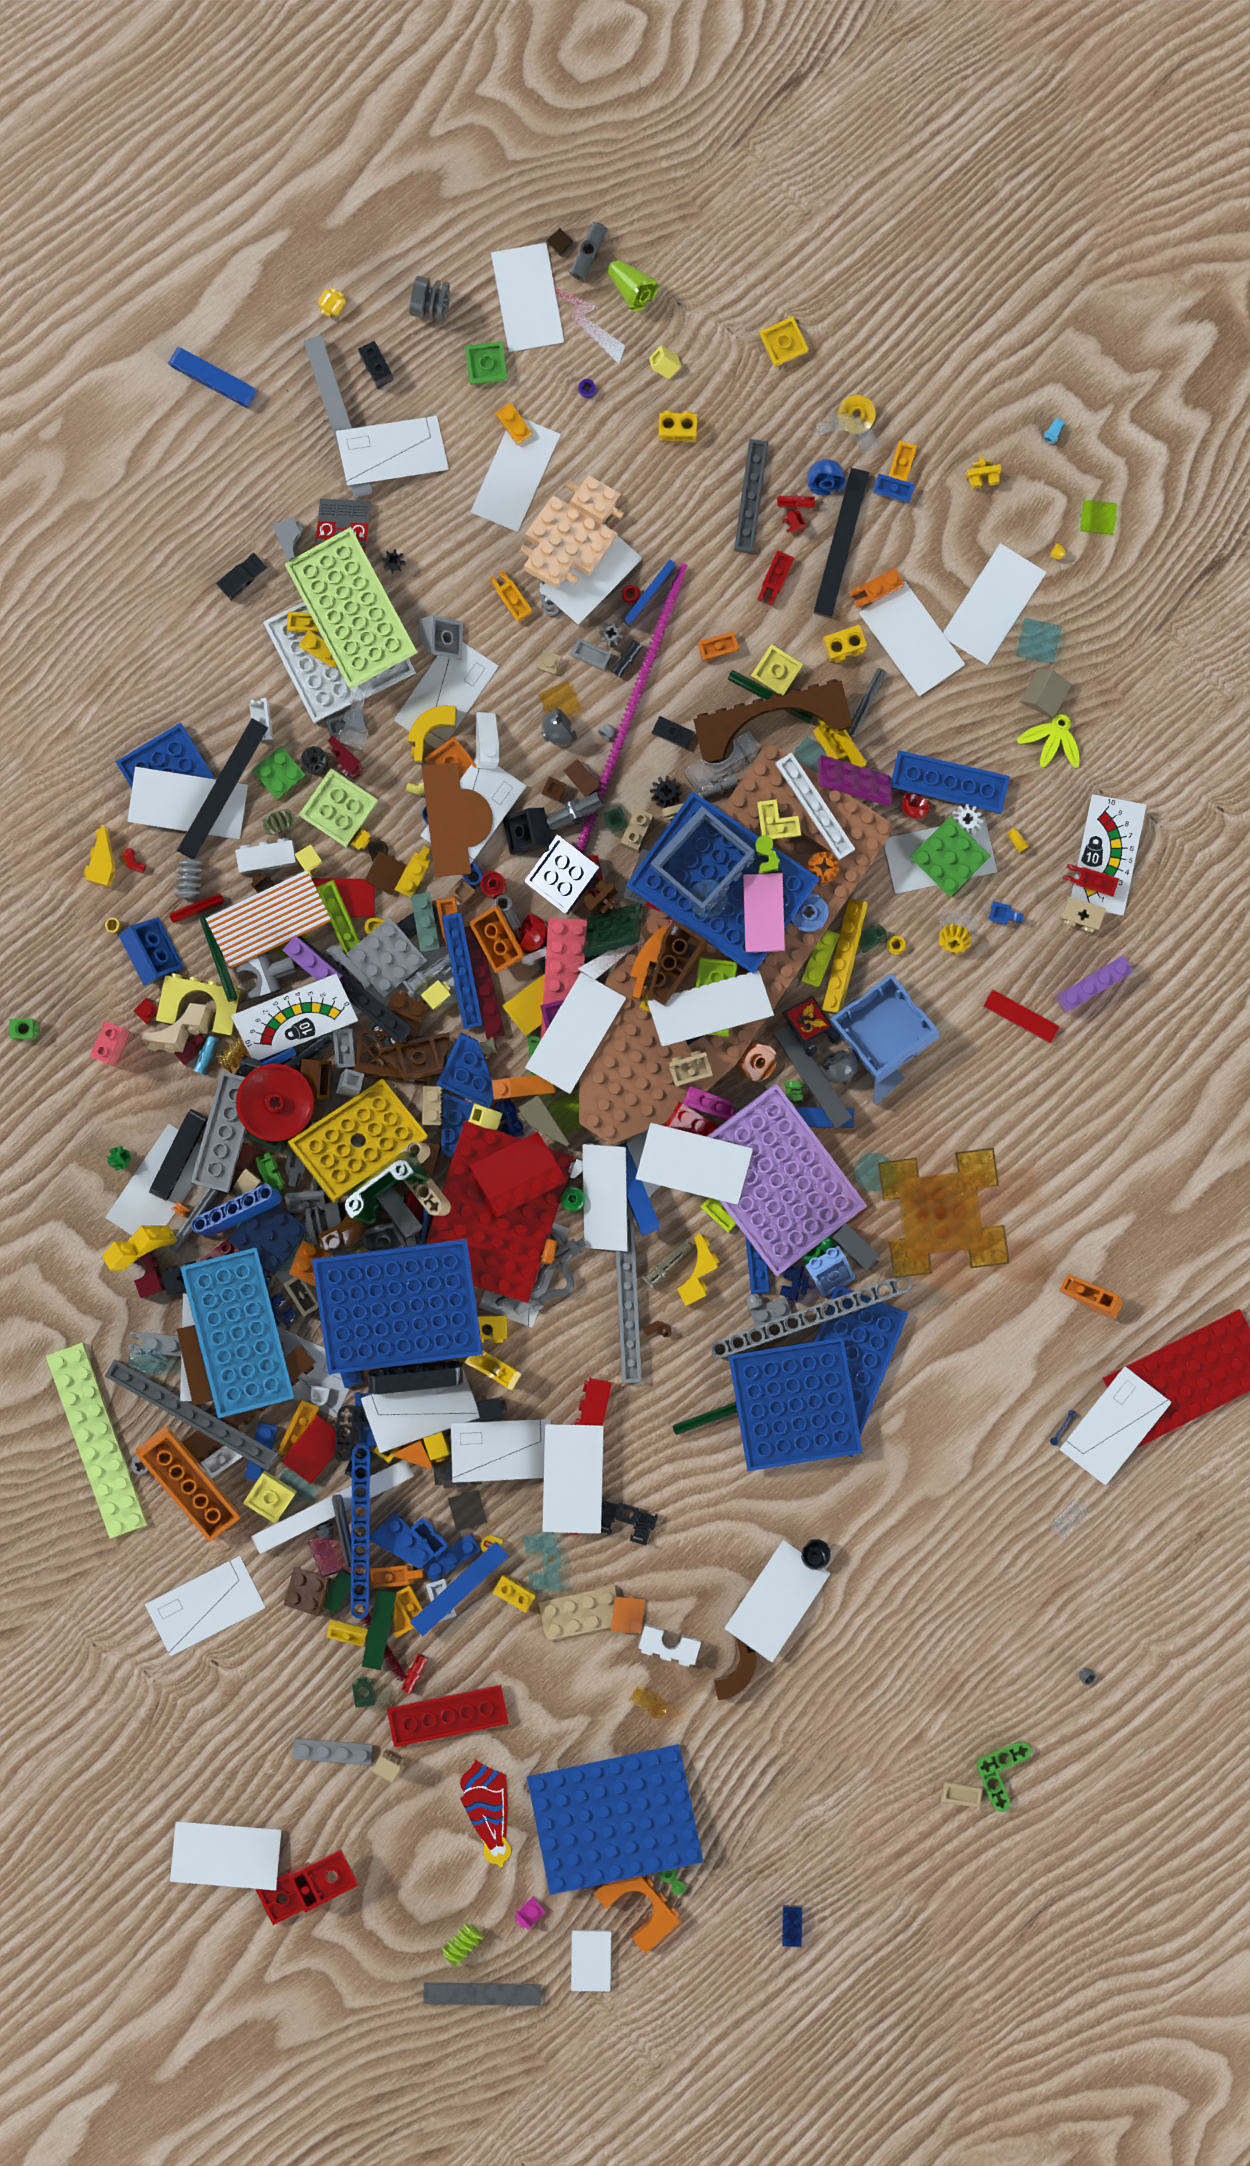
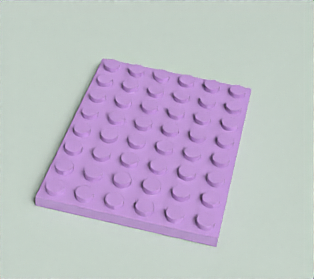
M776 1083L707 1136L753 1149L739 1203L733 1204L721 1200L719 1202L776 1277L867 1207L855 1188Z

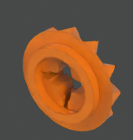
M827 852L817 853L810 859L808 871L820 878L818 882H830L838 874V860L833 854ZM825 859L826 866L831 868L826 869L824 875H822L821 868L816 866L822 865Z

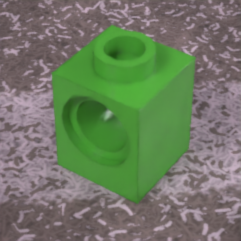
M9 1019L10 1039H36V1035H39V1023H36V1020ZM27 1024L29 1031L26 1034H22L21 1027Z

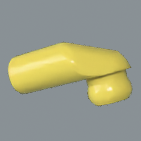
M408 782L406 792L424 796V783L415 785Z

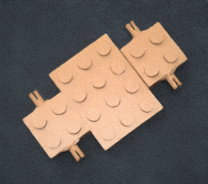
M589 475L579 486L570 480L567 482L565 488L575 492L569 505L552 495L524 535V539L535 544L537 547L531 550L522 545L519 552L529 557L523 570L555 589L565 579L574 584L577 583L579 577L570 573L572 567L588 576L591 575L618 534L604 526L603 523L611 514L620 520L624 515V512L615 508L621 494Z

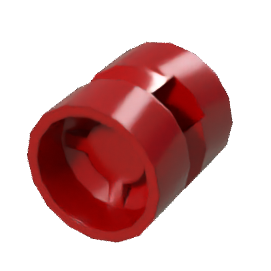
M490 871L481 878L480 886L486 897L496 899L499 895L505 893L506 883L500 873Z

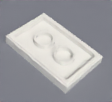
M572 1930L571 1991H610L611 1930Z

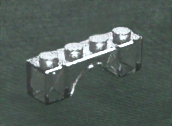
M750 731L733 740V752L725 761L708 763L700 759L685 768L686 779L697 794L708 791L713 785L725 781L730 775L742 771L744 767L755 761L762 748Z

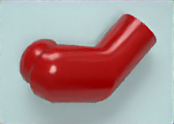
M127 848L122 855L127 868L144 873L146 865L137 862L134 857L135 851L132 848Z

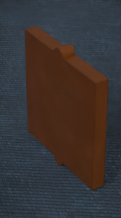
M378 851L364 881L375 886L376 890L380 889L392 895L407 865L395 860L394 856L390 857Z

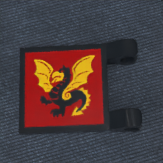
M814 996L782 1012L802 1043L805 1054L808 1057L817 1051L816 1045L811 1042L812 1039L825 1032L832 1044L841 1038L840 1033L833 1028Z

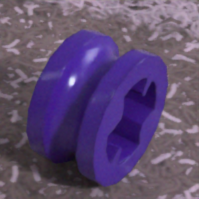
M584 379L579 383V393L582 397L590 398L595 394V384L592 380ZM587 384L588 387L592 386V388H590V392L586 393V390H582L584 389V385Z

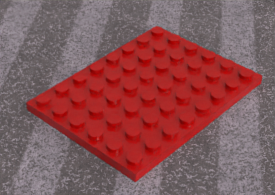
M464 1121L442 1189V1193L449 1201L451 1209L446 1216L434 1215L425 1244L467 1239L473 1285L528 1303L542 1258L540 1256H543L546 1239H549L560 1204V1196L565 1188L569 1175L568 1171L574 1156L548 1148L566 1182L495 1218L469 1166L522 1139Z

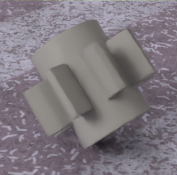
M615 623L612 626L604 624L605 630H600L599 632L600 635H604L601 638V643L606 641L608 647H610V644L618 646L617 640L623 639L622 635H618L622 629H617ZM610 632H614V636H612V638H608V634H610Z

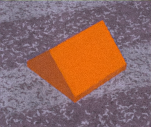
M424 1439L418 1440L394 1454L397 1458L428 1469H432L434 1466V1461H430Z

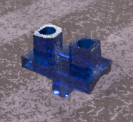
M788 1267L784 1271V1277L793 1279L791 1287L782 1285L780 1295L789 1298L791 1301L798 1302L800 1287H802L801 1295H806L807 1288L813 1289V1285L808 1284L809 1276H804L803 1283H801L804 1272L803 1267Z
M281 1293L272 1298L269 1297L276 1327L281 1324L277 1317L286 1327H290L293 1324L292 1321L299 1313L292 1306L287 1311H282L280 1306L287 1300Z

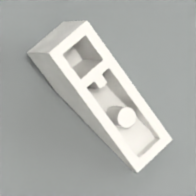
M476 712V768L495 769L499 763L495 713Z

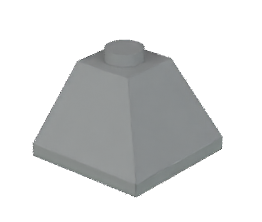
M433 615L419 619L418 638L429 654L458 660L462 659L463 622Z

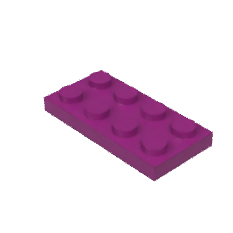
M819 756L817 760L819 786L890 806L892 803L890 775L853 765L849 762H843L832 757Z

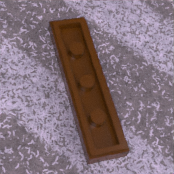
M195 1325L178 1328L177 1334L192 1405L210 1402L212 1398Z

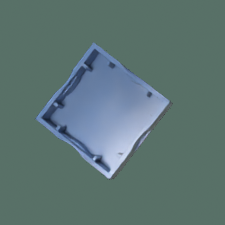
M892 973L872 987L862 998L852 1002L830 1018L832 1026L840 1033L846 1044L854 1050L858 1059L878 1083L940 1038L937 1028L924 1012L912 1002L907 991Z

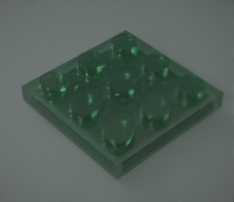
M637 902L617 908L614 912L607 911L604 914H597L595 917H588L583 948L585 957L597 956L610 950L614 951L620 947L634 945L639 942L643 915L642 904Z

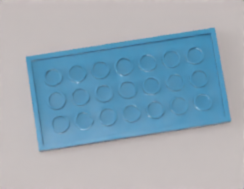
M257 1248L180 1267L218 1418L294 1399Z

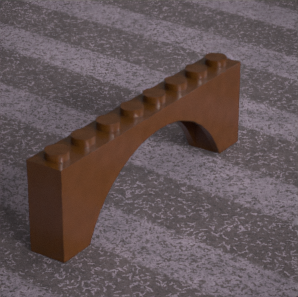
M829 680L826 682V685L822 686L813 684L808 686V689L802 691L794 689L789 691L790 694L783 696L781 693L775 694L768 700H763V698L752 701V704L748 705L740 703L734 705V708L729 710L726 708L717 709L714 714L710 715L708 713L698 714L697 718H694L693 721L705 766L724 761L728 746L739 730L751 720L769 712L778 710L805 712L825 722L834 732L853 728L842 680Z

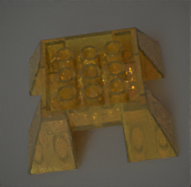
M994 1147L955 1152L953 1173L919 1177L917 1157L878 1162L883 1201L898 1200L903 1238L888 1240L893 1279L932 1274L930 1254L963 1250L970 1268L1010 1264L1005 1225L982 1228L977 1189L999 1186ZM935 1189H939L942 1192L940 1200H936L933 1197ZM956 1206H961L964 1210L961 1217L957 1216L954 1212ZM938 1208L943 1209L945 1212V1216L942 1219H938L935 1215ZM918 1211H923L926 1215L925 1220L922 1222L916 1218ZM941 1227L947 1230L945 1238H941L938 1235V1230Z

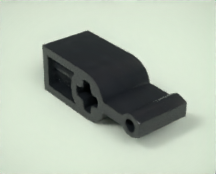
M252 553L243 563L236 565L216 584L228 599L232 601L267 566L255 553Z

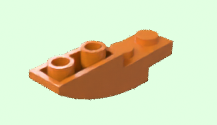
M663 925L649 938L636 958L630 974V978L637 979L632 995L634 999L640 1000L641 996L645 997L648 986L644 985L646 977L650 978L653 968L649 965L650 963L657 964L663 935L668 929L667 925Z

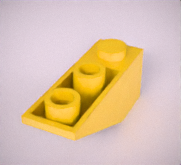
M101 824L100 829H97L95 834V840L97 841L95 847H92L89 857L91 860L90 864L85 867L84 876H86L85 880L110 888L116 868L108 828Z

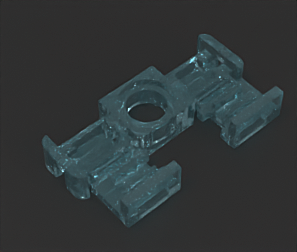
M540 1530L539 1534H542L540 1536L538 1534L523 1535L526 1554L531 1553V1550L538 1549V1552H540V1550L544 1549L541 1551L544 1571H547H541L540 1574L528 1572L530 1590L544 1589L545 1586H549L546 1587L548 1591L563 1589L564 1585H561L559 1569L562 1568L560 1552L558 1548L556 1549L554 1532L547 1533ZM550 1554H554L557 1558L554 1565H548L546 1562V1558Z

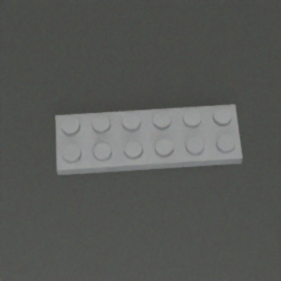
M221 1072L190 1183L229 1193L246 1129L242 1125L236 1110L237 1091L245 1077Z

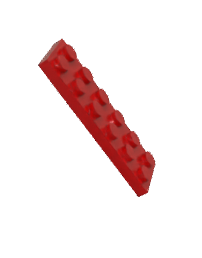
M501 1684L387 1708L394 1747L509 1724Z

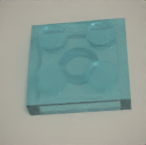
M1024 618L1016 656L1053 664L1062 626Z

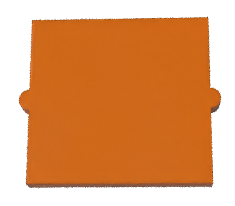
M632 1596L615 1597L611 1631L623 1632L624 1634H628V1632L641 1633L645 1599L633 1598Z

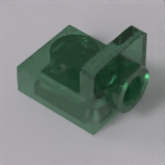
M880 924L871 925L861 931L858 945L862 952L866 953L880 943L887 942V932Z

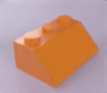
M495 905L469 922L495 973L509 969L520 962L525 956L498 905Z

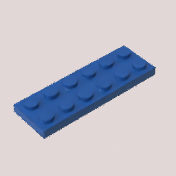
M898 750L891 779V789L964 806L969 804L972 808L975 806L976 809L1001 814L1010 776Z

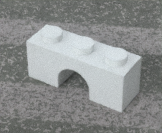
M645 1623L638 1648L642 1649V1653L647 1655L656 1653L660 1655L661 1659L667 1661L676 1659L679 1660V1664L687 1667L690 1664L695 1665L701 1640L682 1635L678 1645L668 1647L662 1642L664 1629Z

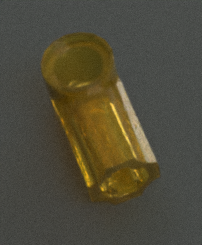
M639 1686L636 1687L629 1699L631 1703L650 1713L656 1719L662 1718L667 1711V1703L663 1699L657 1698ZM661 1704L663 1712L656 1713L653 1710V1705Z

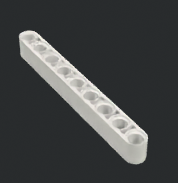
M401 1460L370 1476V1498L414 1476L406 1460ZM352 1486L334 1494L342 1495L345 1511L352 1508ZM358 1487L356 1493L359 1496H364L366 1490L363 1487ZM332 1496L251 1536L259 1554L334 1517Z

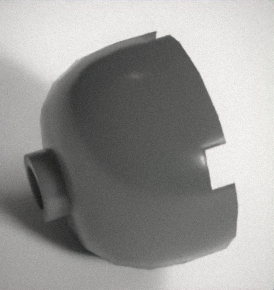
M556 707L545 715L542 722L544 731L541 733L546 742L550 741L556 746H566L577 740L576 731H571L570 726L572 723L561 709Z
M848 1048V1052H844L843 1049L825 1058L823 1066L821 1063L819 1064V1068L826 1079L834 1083L843 1082V1084L853 1080L852 1076L855 1075L858 1069V1059L852 1048Z

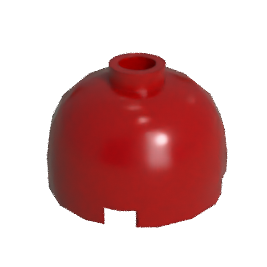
M533 913L528 914L521 924L522 927L518 930L521 931L520 938L516 937V940L522 951L535 952L542 945L546 946L548 928L546 922L541 917Z

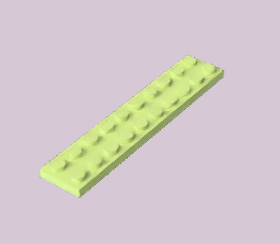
M84 1343L47 1355L46 1358L109 1538L148 1525Z

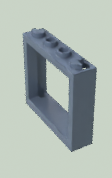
M701 807L650 865L657 874L704 913L707 909L711 910L716 904L715 899L719 895L723 896L728 891V885L732 881L735 882L742 875V869L745 866L749 867L754 862L755 851L704 807ZM705 820L744 853L745 856L702 903L662 867Z

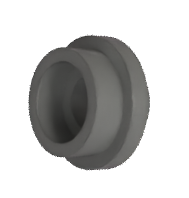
M322 1522L318 1524L315 1533L318 1534L319 1538L331 1536L334 1533V1525L329 1524V1522Z

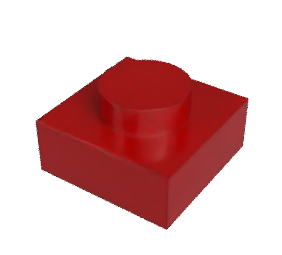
M146 997L133 1011L148 1025L157 1016L158 1008Z

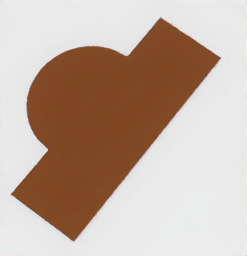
M457 763L421 766L435 877L471 874L468 847L478 845L489 835L493 824L491 807L487 800L476 791L460 788Z

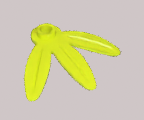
M1056 715L1052 723L1035 726L1024 732L1017 739L1018 743L1024 744L1050 735L1041 753V767H1045L1051 761L1058 749L1060 740H1062L1063 749L1070 764L1074 768L1079 767V751L1073 736L1068 731L1071 721L1066 715ZM1058 721H1063L1065 725L1060 726Z

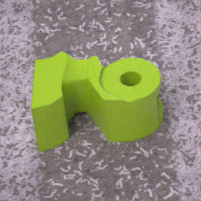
M767 835L760 836L756 841L757 855L769 859L768 862L761 864L759 874L776 872L780 864L776 851L772 850L773 841Z

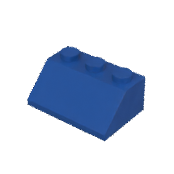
M159 917L131 925L118 935L144 986L164 979L165 976H170L171 973L174 974L184 968Z

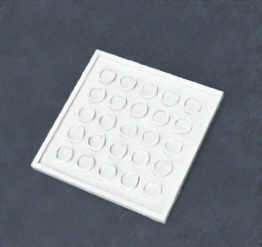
M304 602L263 622L314 724L416 674L409 658L350 690L338 666L330 668L298 647L306 633L287 632L288 612L310 613ZM314 633V634H316L317 636H319L320 638L323 639V637H322V635H321L320 633Z

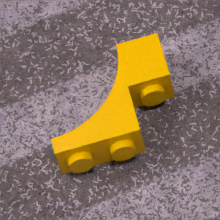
M141 1225L128 1241H114L102 1255V1258L110 1271H125L135 1260L144 1254L163 1246L174 1245L177 1238L168 1225Z
M701 1233L693 1237L697 1246L696 1267L690 1278L677 1288L685 1306L706 1296L705 1291L708 1289L703 1280L699 1281L698 1278L718 1268L717 1263H719V1260L714 1252L710 1253L708 1249L710 1243L706 1235L702 1236Z

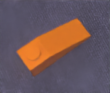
M538 1075L492 1080L494 1100H508L556 1093L555 1085Z
M1067 1274L1059 1289L1061 1293L1113 1320L1116 1319L1123 1305L1119 1295L1070 1274Z

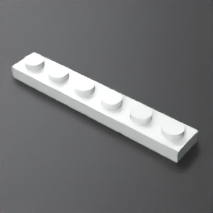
M790 753L776 762L775 765L837 859L840 860L855 850L854 846L794 755Z

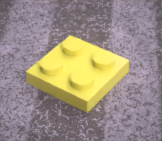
M771 644L752 673L751 678L776 694L781 693L783 696L803 667V664Z
M264 1470L243 1503L276 1524L297 1491Z

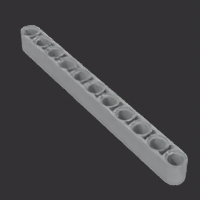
M900 1275L714 1342L711 1352L717 1358H725L899 1296L911 1289V1280L905 1275ZM900 1279L908 1281V1287L904 1290L897 1287ZM886 1285L890 1288V1293L887 1296L879 1294L881 1286ZM864 1292H869L872 1296L868 1303H864L861 1300V1295ZM845 1299H852L853 1307L851 1309L843 1307ZM828 1305H833L835 1308V1313L831 1316H827L824 1312L825 1307ZM815 1312L817 1315L816 1320L808 1322L806 1319L807 1313ZM791 1318L798 1320L799 1324L795 1329H791L788 1326V1321ZM776 1324L780 1327V1333L774 1336L770 1333V1327ZM755 1331H759L762 1334V1339L759 1342H754L752 1339V1334ZM740 1337L743 1339L744 1344L741 1348L737 1349L734 1346V1340ZM719 1344H723L726 1349L722 1355H718L715 1350Z

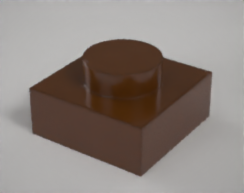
M549 776L541 794L559 802L567 784Z

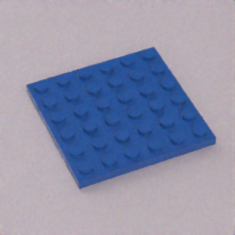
M843 1337L728 1356L747 1472L863 1453Z

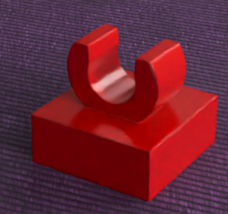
M791 510L786 513L787 518L782 520L783 524L790 522L791 526L786 530L789 533L803 531L807 528L800 511Z

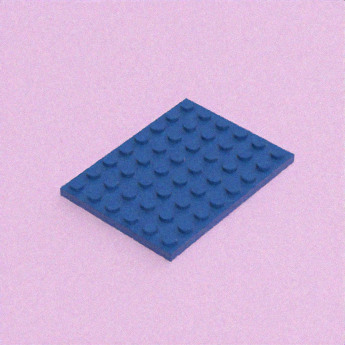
M692 791L626 887L678 923L706 939L708 944L753 974L769 953L746 952L743 875L759 874L761 864L769 861L768 858L757 855L756 841L759 836ZM701 807H704L755 851L754 862L749 867L745 866L742 869V875L735 882L732 881L728 885V891L723 896L719 895L715 899L716 904L711 910L707 909L704 913L657 874L650 865ZM704 820L662 868L703 903L741 861L745 854ZM773 847L772 850L776 851L780 864L778 865V871L771 873H782L785 930L820 878Z
M467 1239L312 1259L328 1375L483 1355Z
M679 1744L527 1776L550 1895L703 1863Z

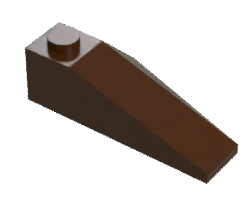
M673 920L663 935L648 996L665 1006L706 948L707 940Z

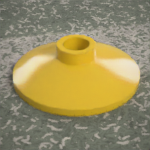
M863 395L849 396L839 406L838 420L841 426L848 432H865L875 421V407L871 400ZM855 410H859L861 412V415L859 417L854 416Z

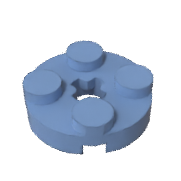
M810 893L791 921L796 928L803 932L817 931L824 926L828 919V906L819 895ZM808 907L811 908V911L815 912L814 915H811V918H808L803 913V911H807Z

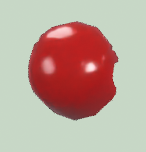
M905 794L901 805L904 814L912 819L925 818L930 811L929 802L917 795Z

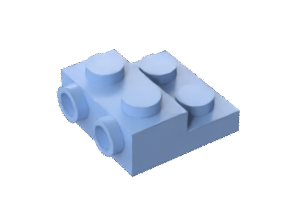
M839 1246L829 1248L826 1254L819 1258H812L809 1264L805 1265L823 1298L834 1292L836 1284L844 1286L856 1279Z

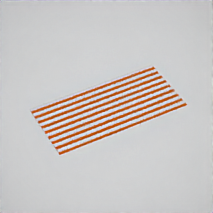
M307 870L206 918L230 969L290 941L294 936L298 937L331 921Z

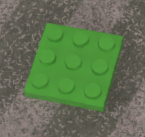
M952 816L910 856L949 897L991 857Z

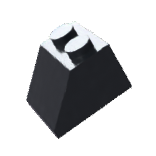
M544 807L527 808L503 818L510 855L538 850L552 843Z

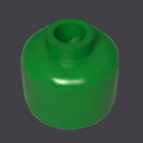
M568 1187L561 1193V1205L567 1211H578L584 1205L585 1195L577 1187Z

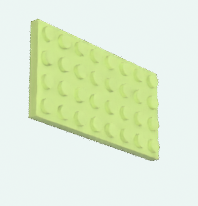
M351 527L285 563L292 580L350 690L418 653Z

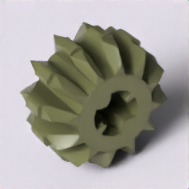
M289 809L276 811L262 819L264 830L271 836L292 829L296 825L295 817Z

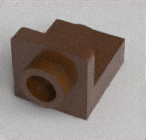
M266 873L256 875L252 879L253 883L251 884L257 893L276 885Z

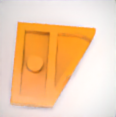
M411 1585L396 1592L393 1609L395 1638L413 1629L414 1627L410 1621L423 1610Z

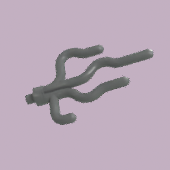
M553 1228L551 1229L550 1236L554 1241L558 1242V1248L554 1255L555 1261L552 1265L545 1264L540 1268L531 1293L542 1287L546 1273L560 1265L567 1285L563 1289H553L538 1298L539 1303H544L553 1297H564L572 1292L575 1281L568 1268V1262L572 1257L581 1252L580 1248L586 1245L583 1239L577 1242L572 1239L564 1244L558 1232ZM502 1296L495 1301V1304L501 1306L512 1300V1298Z

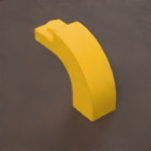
M443 705L433 707L422 713L413 723L409 732L408 743L415 744V747L411 749V758H414L415 763L423 764L424 744L426 737L431 731L440 727L456 728V706Z
M483 1350V1355L458 1358L511 1391L521 1376V1373L485 1350Z

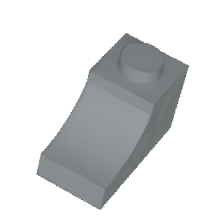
M293 516L272 525L288 562L295 558V547L297 542L302 539L300 532H303L300 522H295Z

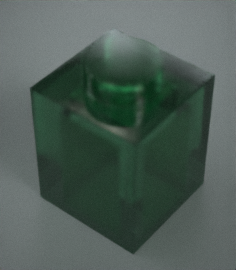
M621 806L603 813V818L610 834L627 828L628 823Z

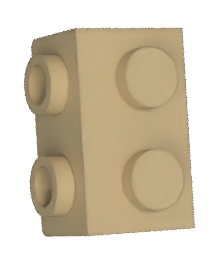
M699 1050L690 1053L691 1057L683 1059V1056L672 1058L669 1067L675 1087L713 1076L706 1052L702 1053Z

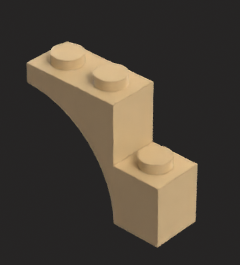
M189 1003L185 1013L177 1022L158 1032L143 1033L141 1040L147 1045L148 1049L153 1051L160 1049L169 1053L183 1052L189 1033L194 1035L199 1033L207 1034L213 1013L207 1005Z

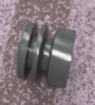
M417 276L411 295L410 316L424 318L428 310L430 320H434L437 312V321L443 322L450 303V283L444 281L441 287L440 280H436L432 288L430 278Z
M338 1201L326 1203L325 1213H322L319 1206H315L316 1215H314L311 1207L306 1208V1228L314 1247H320L318 1234L338 1225L344 1220Z

